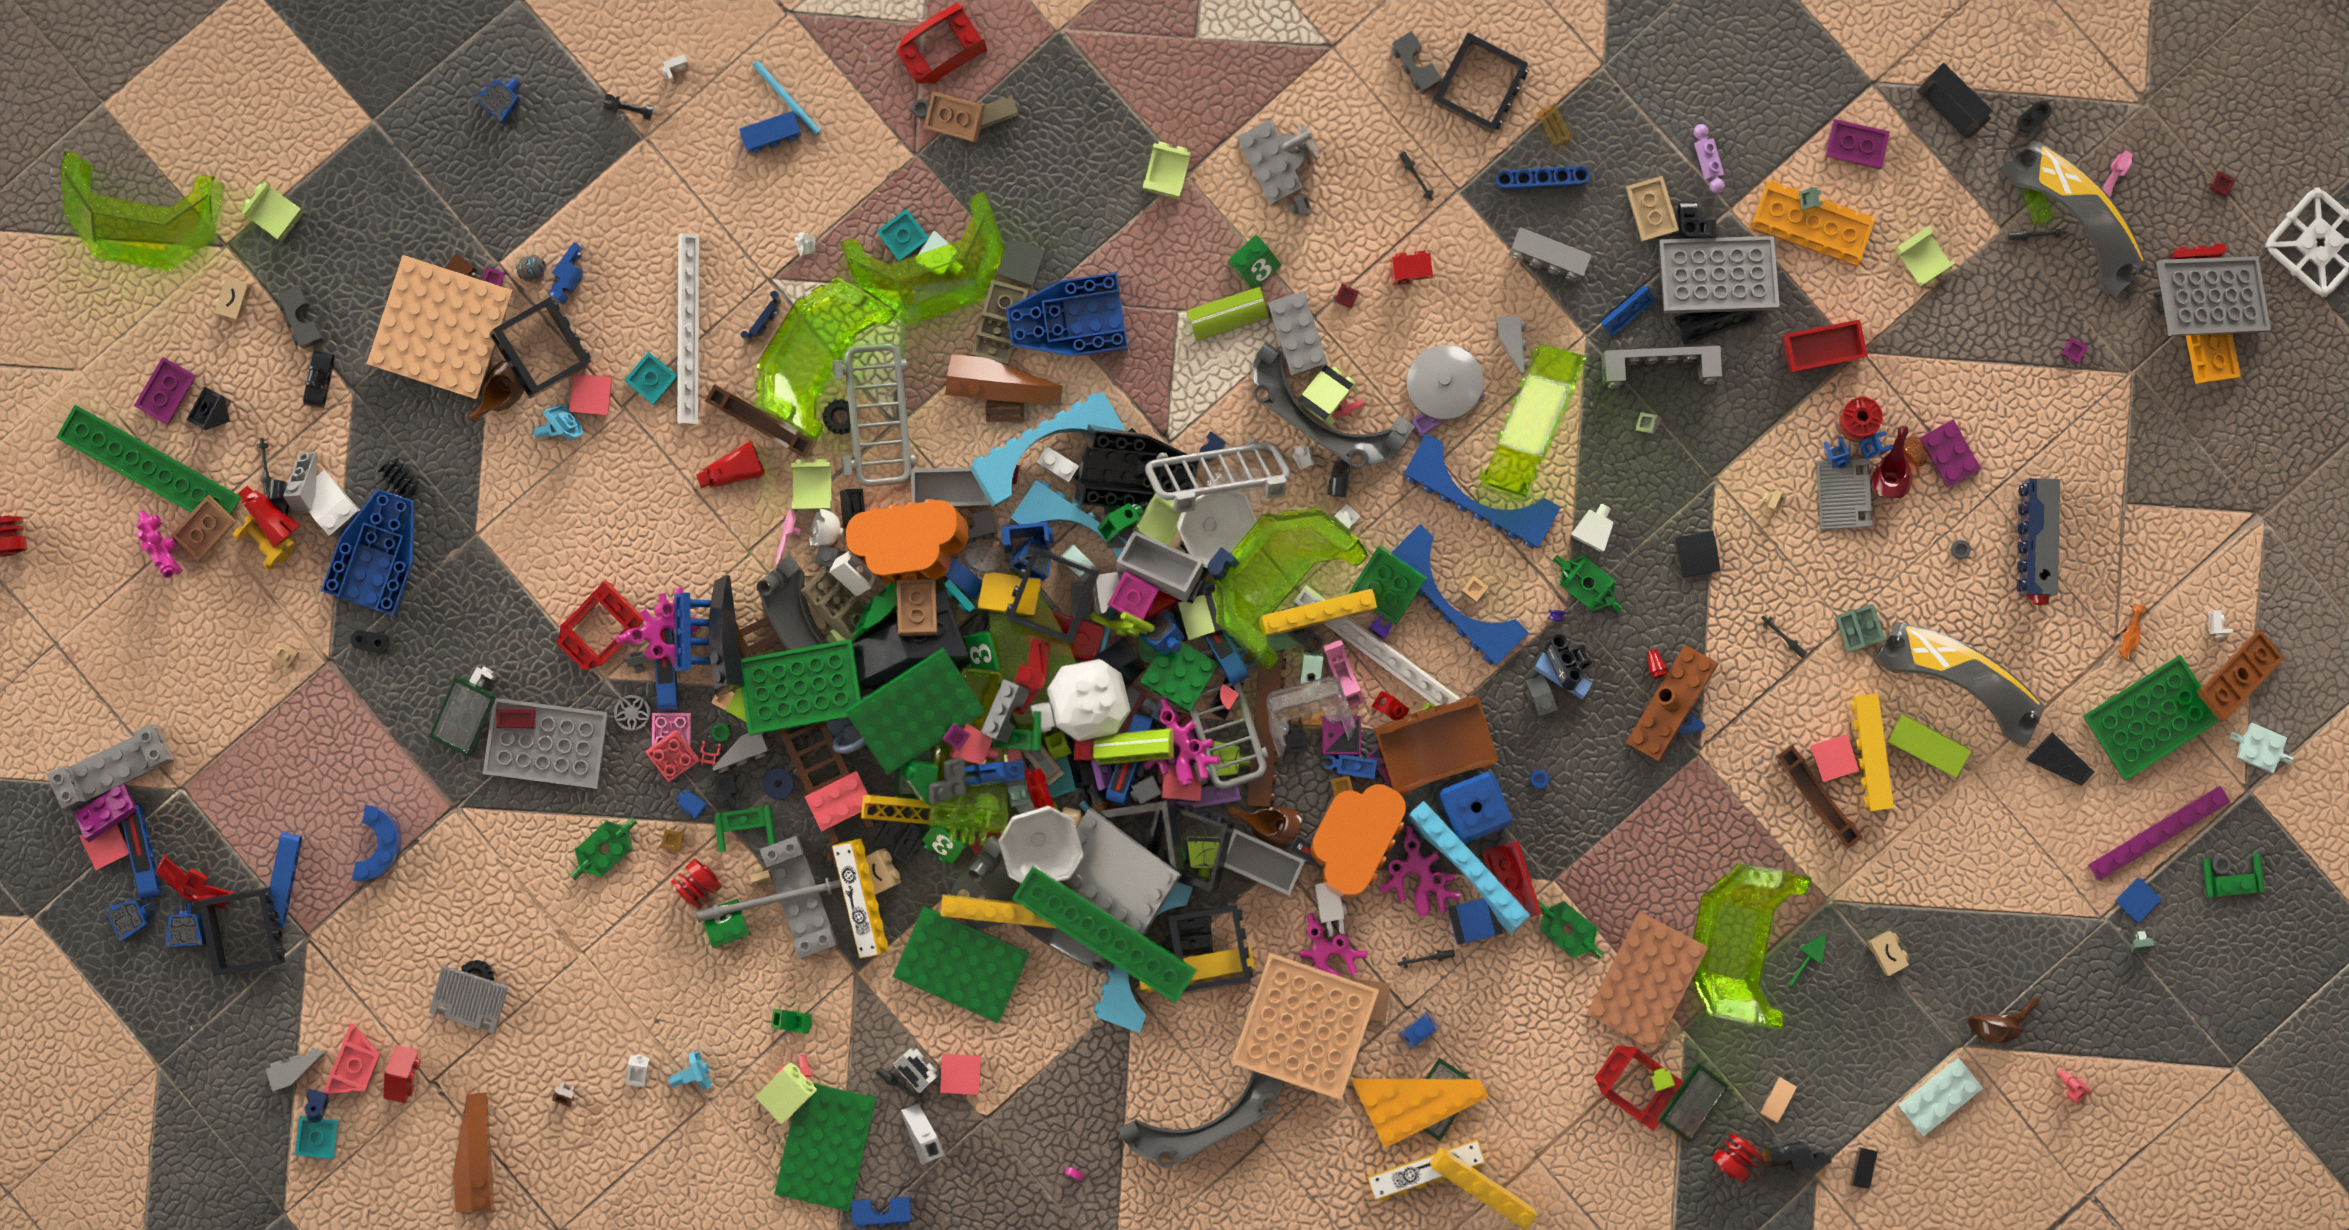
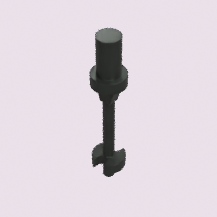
M1403 151L1399 154V157L1405 164L1404 168L1406 171L1410 169L1425 192L1423 197L1425 199L1429 198L1432 202L1434 200L1432 197L1434 194L1433 190L1428 191L1413 167L1416 165L1415 162L1411 161L1406 152Z
M2055 227V231L2026 233L2024 229L2021 232L2008 233V240L2021 239L2026 241L2027 237L2055 235L2056 238H2061V234H2066V230Z
M260 438V444H257V448L261 449L264 470L261 482L264 487V495H268L269 483L272 477L269 476L267 471L265 448H268L269 445L264 443V438Z
M1764 615L1761 617L1765 621L1762 625L1764 627L1769 625L1787 642L1788 649L1795 651L1801 658L1807 654L1798 645L1799 642L1797 640L1794 641L1788 638L1771 623L1773 620L1771 616L1768 619Z
M1454 949L1442 952L1437 950L1436 954L1411 960L1402 957L1403 961L1397 962L1398 966L1404 965L1405 969L1408 968V964L1435 959L1441 962L1442 959L1455 957Z
M878 1068L875 1074L886 1080L885 1083L897 1085L916 1098L914 1101L916 1104L919 1101L925 1104L926 1101L922 1098L924 1094L921 1092L919 1095L915 1094L900 1084L893 1073L889 1074L882 1068Z

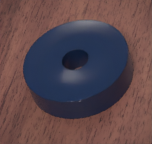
M772 769L763 779L764 791L774 799L786 798L793 791L794 779L784 769ZM777 780L782 782L781 787L775 786Z

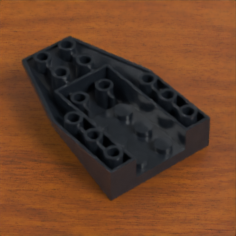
M1088 424L1074 498L1081 505L1121 508L1130 503L1132 507L1139 504L1142 508H1145L1155 494L1145 471L1147 463L1156 460L1160 453H1166L1168 457L1188 454L1149 435ZM1199 461L1186 462L1196 480ZM1183 463L1168 465L1181 491L1194 489V485ZM1165 467L1153 468L1163 491L1168 493L1177 492Z
M944 589L936 592L937 635L898 636V612H895L853 642L859 685L887 684L942 648L945 649L957 669L970 664L967 650Z

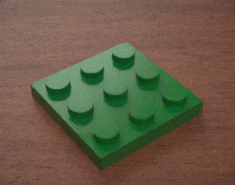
M1379 545L1349 591V594L1373 589L1377 608L1374 611L1397 625L1427 577Z
M1181 641L1182 647L1178 652L1170 651L1167 655L1158 652L1140 684L1190 713L1219 663Z

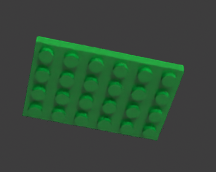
M852 639L741 659L744 679L742 693L749 736L846 719L849 717L845 710L861 701Z
M942 648L854 704L845 712L888 775L943 740L944 735L953 723L963 727L966 723L968 724L985 713V710L945 649Z
M2181 655L2176 656L2082 716L2124 781L2220 722L2197 694L2202 687Z
M923 906L892 977L999 1023L1030 952L951 917H943L940 912Z
M813 1083L817 1091L793 1113L774 1194L850 1212L876 1097Z

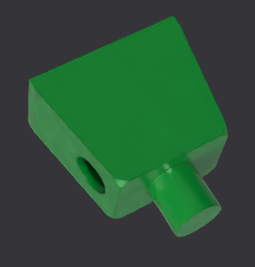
M1128 503L1107 515L1097 529L1106 542L1109 543L1131 529L1139 521V516L1143 515L1144 511L1139 504L1132 507Z

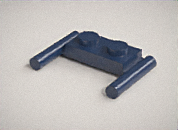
M777 291L770 293L773 300L770 301L748 332H741V337L746 343L752 342V336L755 338L759 335L762 336L768 328L766 326L767 323L777 317L779 307L776 304L782 301Z

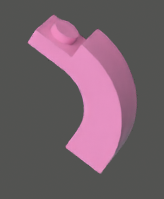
M1341 639L1323 646L1329 668L1346 709L1363 704L1364 700L1361 690L1352 672Z

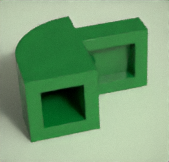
M773 1009L771 1028L809 1034L812 1027V1015L804 1012Z

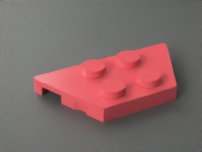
M350 1024L323 1090L327 1094L365 1091L372 1078L381 1054L355 1024Z

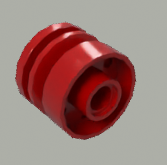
M1868 397L1852 399L1846 404L1839 418L1841 433L1848 440L1861 442L1877 433L1883 421V412L1873 399Z
M0 516V557L16 555L28 549L26 537L16 535V533L25 530L24 526H15L23 523V517Z
M694 858L685 867L690 875L687 877L679 873L678 876L683 882L681 883L674 878L671 883L674 885L677 893L688 904L700 910L703 905L698 899L700 898L707 903L708 899L704 893L707 891L715 895L723 886L717 880L716 874L707 865L701 864Z
M1730 1133L1728 1137L1735 1143L1732 1145L1725 1140L1723 1143L1729 1149L1728 1152L1718 1149L1711 1159L1719 1165L1718 1168L1731 1179L1736 1178L1744 1184L1751 1175L1746 1166L1748 1164L1755 1168L1758 1166L1751 1159L1754 1157L1761 1162L1764 1157L1760 1155L1756 1147L1743 1137Z

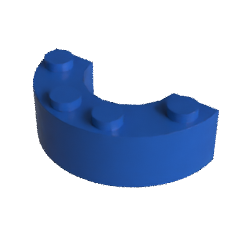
M365 804L362 824L370 826L375 831L378 846L375 853L369 859L355 862L352 881H370L383 876L394 866L400 855L402 843L397 823L386 811L373 805Z

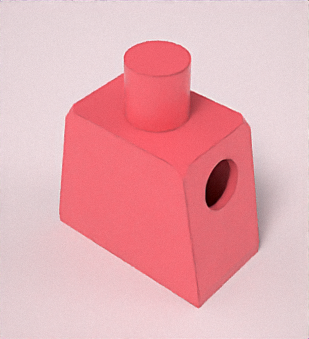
M967 723L961 727L970 733V737L960 750L952 747L950 757H961L964 761L983 764L986 757L994 761L996 760L999 750L990 747L992 738Z

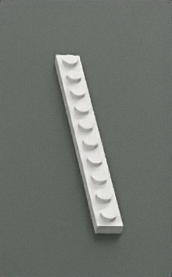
M687 233L678 234L677 424L696 425L698 424L699 235Z
M1306 585L1294 602L1299 606L1326 599ZM1347 617L1324 623L1435 706L1444 703H1454L1456 700L1461 699L1352 618Z

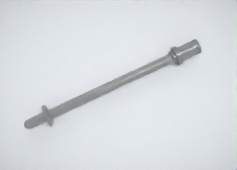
M827 877L825 878L826 883L723 907L715 904L710 908L696 910L698 922L714 918L718 920L723 914L818 892L828 891V894L831 895V889L842 887L841 881L829 882Z

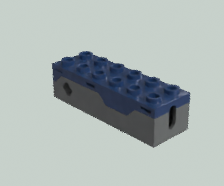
M2029 478L2023 481L2022 485H2019L2018 491L2019 496H2021V504L2018 506V514L2021 515V523L2018 524V534H2021V542H2018L2017 551L2020 553V561L2017 563V572L2020 573V580L2017 581V592H2020L2019 596H2026L2033 605L2044 606L2049 604V597L2058 595L2060 479ZM2039 573L2042 574L2043 579L2039 577Z

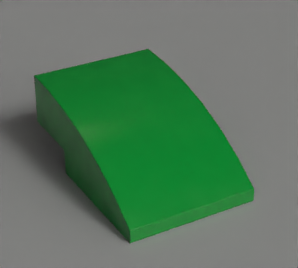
M890 582L864 607L851 639L856 640L892 610L897 603L896 584Z

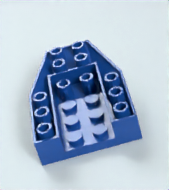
M1117 272L1058 281L1006 308L1011 345L1014 347L1066 356L1128 351Z
M377 489L340 536L321 591L398 617L413 564L414 501Z

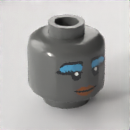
M537 255L523 257L516 265L517 274L526 282L541 279L544 276V271H546V263Z

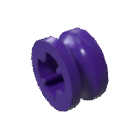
M1548 610L1550 616L1547 618L1548 620L1565 621L1563 615L1566 613L1565 611Z

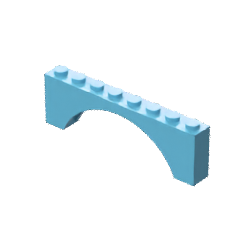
M1103 392L1091 394L1087 397L1086 402L1081 403L1079 401L1073 404L1068 412L1065 413L1063 410L1054 415L1055 419L1050 422L1048 419L1038 424L1039 428L1035 430L1030 428L1021 434V438L1016 440L1014 437L1008 440L1003 448L996 447L989 451L990 455L985 458L980 456L972 461L973 464L970 470L993 508L1012 496V477L1016 464L1025 451L1036 442L1059 433L1073 432L1086 434L1088 424L1126 431Z
M1037 480L1034 482L1010 517L1018 525L1053 521L1072 522L1089 528L1104 539L1097 529L1100 522L1097 521L1099 518L1091 512L1086 514L1082 511L1083 507L1075 501L1071 504L1065 500L1067 498L1066 495L1060 491L1055 493L1050 489L1051 485L1043 480L1041 482ZM1119 536V538H1120L1125 544H1127L1128 541H1126L1125 539H1123L1122 537ZM1124 547L1111 548L1115 553L1117 559L1119 558Z
M1424 801L1409 814L1407 824L1413 826V830L1419 837L1435 846L1465 875L1490 906L1498 922L1511 936L1527 922L1530 914Z
M1177 882L1157 915L1175 907L1186 906L1193 887ZM1112 965L1107 975L1110 976L1109 983H1104L1101 994L1104 995L1102 1002L1098 1001L1094 1010L1097 1013L1096 1017L1140 1033L1146 1013L1140 1008L1132 994L1128 973L1118 966Z

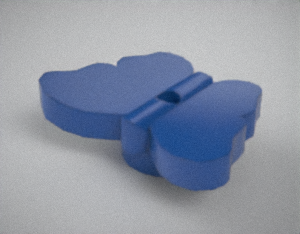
M1690 711L1686 718L1687 722L1682 724L1678 732L1681 735H1685L1698 730H1704L1705 724L1701 720L1694 718V714Z

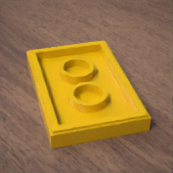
M985 571L978 609L1005 613L1008 604H1013L1015 597L1012 596L1015 585L1019 586L1022 579H1019V576ZM1028 578L1015 615L1035 617L1042 583L1041 579Z

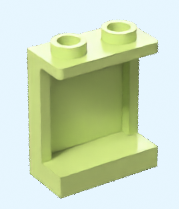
M1164 142L1154 143L1143 184V191L1180 200L1191 152H1188V149L1177 146L1176 149L1171 148L1169 144Z
M1155 493L1144 510V514L1141 515L1139 521L1134 526L1133 531L1169 545L1178 531L1177 524L1181 513L1176 514L1173 509L1174 500H1164Z
M790 1062L755 1098L782 1125L817 1089L800 1072L799 1068Z

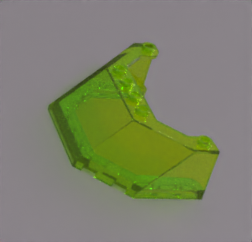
M63 152L60 174L64 215L94 258L171 271L185 259L187 260L197 253L199 249L215 240L225 184L216 177L208 175L198 176L194 181L192 193L169 208L95 195L90 189L93 173L92 165L87 160L81 159L74 152Z
M985 191L974 194L970 198L969 205L973 216L961 240L891 265L866 255L861 243L857 239L850 238L841 241L840 244L862 303L909 325H914L982 301L1005 251Z
M838 276L833 277L831 283L825 286L821 284L811 290V294L807 297L801 296L797 298L756 363L759 377L756 378L758 398L755 399V406L816 442L823 433V425L816 421L817 399L822 394L829 379L833 376L832 361L843 360L847 350L854 343V339L861 332L875 324L882 326L891 324L897 311L866 289Z
M1542 343L1539 348L1535 347L1531 356L1534 360L1527 378L1523 376L1519 385L1522 388L1520 395H1515L1511 404L1514 406L1512 413L1508 412L1504 419L1506 427L1504 431L1500 429L1496 440L1499 443L1486 470L1482 469L1479 474L1480 486L1519 503L1523 502L1529 492V486L1533 483L1538 473V470L1535 468L1537 464H1542L1574 392L1577 379L1580 377L1583 369L1582 366L1587 356Z
M1317 506L1309 507L1306 510L1298 511L1295 509L1283 511V513L1263 514L1230 552L1240 564L1235 569L1230 567L1225 578L1221 580L1214 579L1216 623L1251 657L1270 671L1277 663L1278 655L1269 646L1267 637L1262 634L1258 619L1263 615L1273 613L1315 563L1343 559L1352 566H1358L1364 562L1369 554L1358 537Z
M1737 863L1733 867L1734 870L1720 878L1715 883L1713 889L1709 892L1706 891L1701 896L1693 939L1709 948L1693 977L1696 985L1695 989L1700 999L1704 1001L1707 1007L1705 1010L1709 1016L1783 1030L1784 1014L1781 1010L1770 1007L1760 984L1774 912L1791 895H1805L1810 889L1812 877L1784 870Z

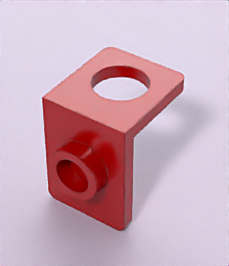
M1384 691L1379 693L1372 704L1374 709L1384 713L1393 721L1403 719L1409 711L1406 705ZM1386 697L1385 704L1379 706L1380 700Z

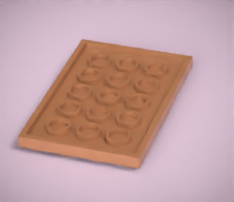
M1639 911L1586 1014L1656 1050L1709 947Z

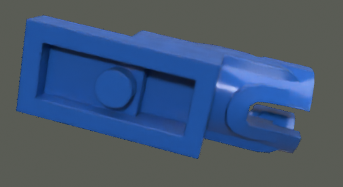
M575 242L552 271V274L559 279L555 280L548 294L562 305L569 298L565 291L573 293L584 274L572 264L574 261L577 262L583 254L581 252L583 250L582 247Z
M1023 760L965 766L966 775H979V778H965L967 786L994 785L1026 780Z

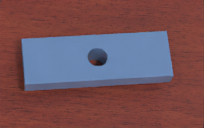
M1543 652L1533 669L1563 687L1547 654ZM1583 677L1578 686L1569 692L1583 699L1592 682Z

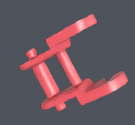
M702 741L700 752L703 754L699 762H701V766L706 763L712 764L714 767L717 764V755L720 756L721 743L718 744L717 753H708L704 751L705 741ZM705 755L714 756L713 761L705 759Z

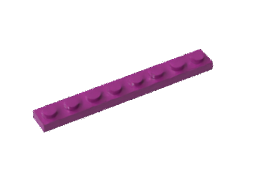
M2218 786L2092 861L2088 866L2097 881H2100L2229 804L2230 800L2222 787Z

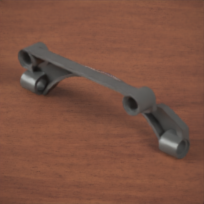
M1267 342L1259 350L1253 362L1254 384L1257 386L1254 390V397L1258 403L1263 404L1349 464L1353 469H1361L1366 462L1373 466L1391 461L1400 452L1407 440L1392 429L1373 434H1350L1333 430L1316 421L1299 405L1289 389L1283 368V353ZM1261 389L1268 392V396L1264 399L1257 396L1258 391ZM1359 455L1363 461L1361 464L1355 465L1352 462V457Z
M1252 1070L1249 1082L1236 1103L1218 1118L1201 1126L1188 1129H1164L1151 1126L1136 1119L1118 1129L1131 1151L1149 1160L1156 1158L1159 1166L1168 1168L1275 1113L1278 1109V1102L1275 1096L1280 1094L1282 1080ZM1265 1101H1274V1109L1266 1110L1264 1108ZM1164 1153L1171 1156V1161L1168 1164H1163L1160 1161V1156Z

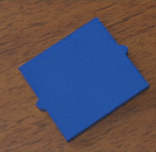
M2137 877L2115 901L2125 910V914H2129L2139 923L2161 901V898L2152 890V886H2148L2140 877Z

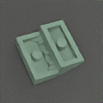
M1874 603L1836 616L1848 652L1886 640Z

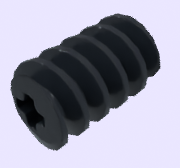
M399 458L390 460L379 469L378 473L383 472L382 477L388 478L387 483H394L392 488L394 490L399 489L398 495L404 494L403 497L408 499L418 490L417 486L420 481L412 482L414 475L407 476L410 471L409 469L402 471L404 464L397 465Z

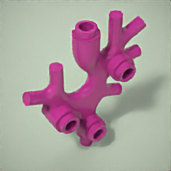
M140 511L139 523L136 525L139 531H137L136 536L141 543V549L150 555L155 567H158L164 578H170L175 573L180 574L183 569L171 555L178 546L176 540L172 536L163 539V536L157 530L162 524L157 514L149 516L146 511Z
M676 588L675 594L683 593V589ZM666 593L658 594L660 604L654 608V614L657 618H653L646 608L639 613L643 617L645 625L642 628L629 629L623 635L616 636V642H625L632 645L645 640L650 644L645 649V656L649 660H656L665 656L675 668V644L667 645L660 637V633L664 628H669L675 632L674 599L672 603H669ZM691 626L690 633L696 632L701 627Z
M1161 699L1160 720L1163 724H1166V729H1173V744L1177 745L1180 750L1176 761V774L1179 784L1182 787L1193 784L1192 780L1194 778L1190 767V760L1192 759L1196 760L1201 780L1207 779L1206 765H1219L1220 763L1219 757L1205 755L1207 748L1214 745L1213 740L1210 738L1205 741L1197 739L1189 741V733L1196 727V724L1191 720L1186 726L1180 727L1178 725L1180 721L1179 714L1173 710L1167 699ZM1166 759L1146 761L1142 764L1148 770L1155 763H1158L1162 775L1169 773Z
M1406 826L1404 848L1408 852V857L1405 861L1394 859L1389 863L1388 869L1392 877L1390 881L1379 889L1383 894L1391 889H1395L1398 901H1405L1404 877L1409 873H1415L1420 878V883L1414 895L1415 909L1419 917L1430 915V891L1436 892L1439 912H1447L1446 899H1460L1461 893L1445 888L1447 882L1456 881L1455 874L1443 875L1441 872L1432 873L1430 866L1433 862L1440 859L1435 852L1428 857H1423L1419 851L1420 843L1417 840V835H1414L1413 826ZM1411 841L1415 842V847L1409 848L1408 843ZM1399 864V870H1393V865ZM1436 876L1441 877V881L1439 883L1434 882V878Z
M1313 913L1305 915L1309 923L1307 925L1308 936L1313 939L1314 946L1311 950H1300V958H1310L1315 963L1314 968L1342 977L1337 971L1331 969L1327 963L1329 956L1338 954L1344 958L1351 975L1358 973L1354 960L1356 958H1367V950H1353L1350 948V940L1346 935H1337L1333 941H1328L1324 937L1325 930L1323 926L1320 925L1319 921L1315 920ZM1315 928L1319 931L1317 936L1313 934V929ZM1339 939L1344 941L1343 946L1338 945Z

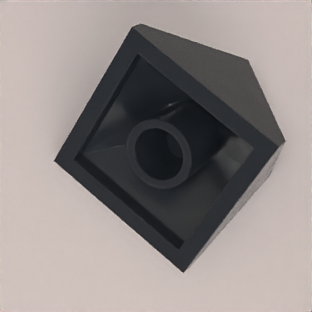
M204 386L186 420L204 430L228 423L230 418L227 407L231 400Z
M1126 637L1093 657L1094 660L1100 659L1122 673L1124 685L1132 683L1145 670L1141 660Z

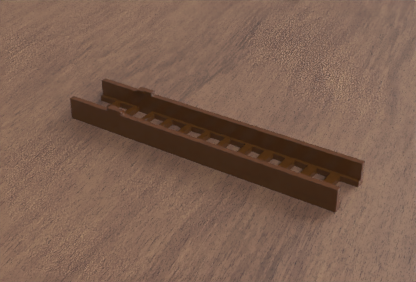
M768 615L742 629H739L737 625L739 648L744 658L752 657L751 654L778 641L783 651H788L773 625L774 635L751 646H747L743 638L744 636L769 624L772 625ZM825 722L809 725L790 735L787 729L779 731L808 795L851 774L842 754L833 750L832 743L834 738ZM819 727L825 739L797 752L791 739ZM827 744L833 757L805 770L800 756ZM832 762H836L841 774L813 787L808 774ZM862 818L866 828L875 826L873 819ZM833 827L826 829L825 831L831 844H838L839 840Z

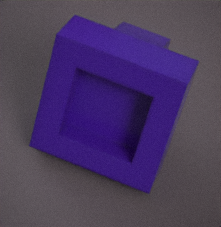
M1380 616L1373 621L1369 629L1382 639H1385L1389 634L1392 622H1389L1387 626H1383L1381 620L1384 617Z

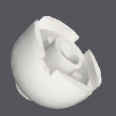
M820 508V512H816L810 531L813 532V538L809 537V544L815 547H819V545L830 547L837 539L841 538L843 528H840V520L833 512Z

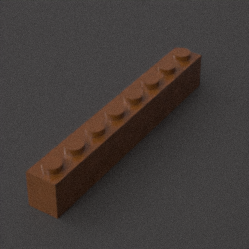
M1260 652L1254 726L1261 748L1266 747L1269 758L1265 759L1267 765L1265 774L1261 778L1248 783L1247 806L1270 808V804H1274L1275 792H1271L1272 784L1276 785L1277 773H1273V766L1278 763V754H1275V746H1279L1280 735H1276L1277 727H1281L1282 717L1278 715V708L1283 706V697L1280 696V689H1284L1285 677H1281L1282 670H1286L1287 659L1283 658L1282 653ZM1252 745L1251 755H1254L1255 751ZM1257 758L1250 760L1249 774L1259 769Z

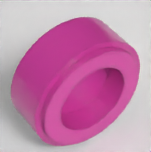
M1067 1167L1064 1173L1081 1182L1085 1176L1082 1172L1071 1167Z

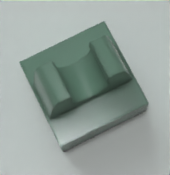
M1817 187L1799 191L1802 210H1809L1823 205V201H1819L1818 197L1822 193L1820 190H1817Z
M1027 784L1008 788L1011 807L1031 803Z
M2137 931L2135 940H2133L2130 946L2131 953L2151 951L2154 947L2153 938L2147 939L2145 931Z

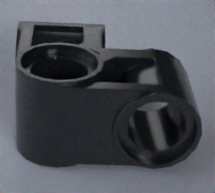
M1679 202V233L1682 238H1717L1716 220L1699 219L1698 202ZM1690 225L1694 231L1691 233L1687 232L1685 226Z
M1338 460L1333 465L1327 495L1347 497L1350 465L1343 460ZM1338 464L1346 466L1347 471L1344 474H1339L1336 471Z
M270 479L267 498L277 508H281L282 512L288 516L290 506L283 497L287 482Z

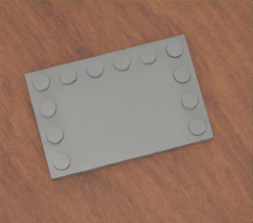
M1774 236L1659 240L1664 314L1779 310Z
M2258 256L2172 259L2156 262L2168 336L2259 333L2271 330Z
M496 698L491 711L483 774L598 789L608 712ZM496 709H536V729L496 728Z
M1092 808L1088 809L1076 829L1084 856L1071 878L1063 880V882L1085 899L1144 936L1181 874Z

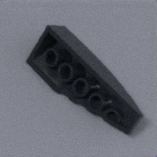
M730 575L714 581L709 613V653L714 691L718 697L744 686Z

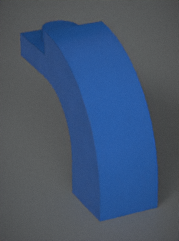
M951 556L950 569L944 576L975 599L981 592L983 581Z

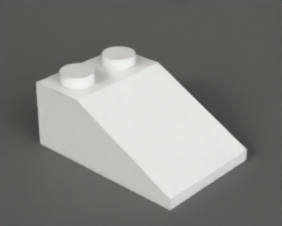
M325 470L316 476L315 498L310 510L307 511L330 537L334 538L352 522L360 509Z

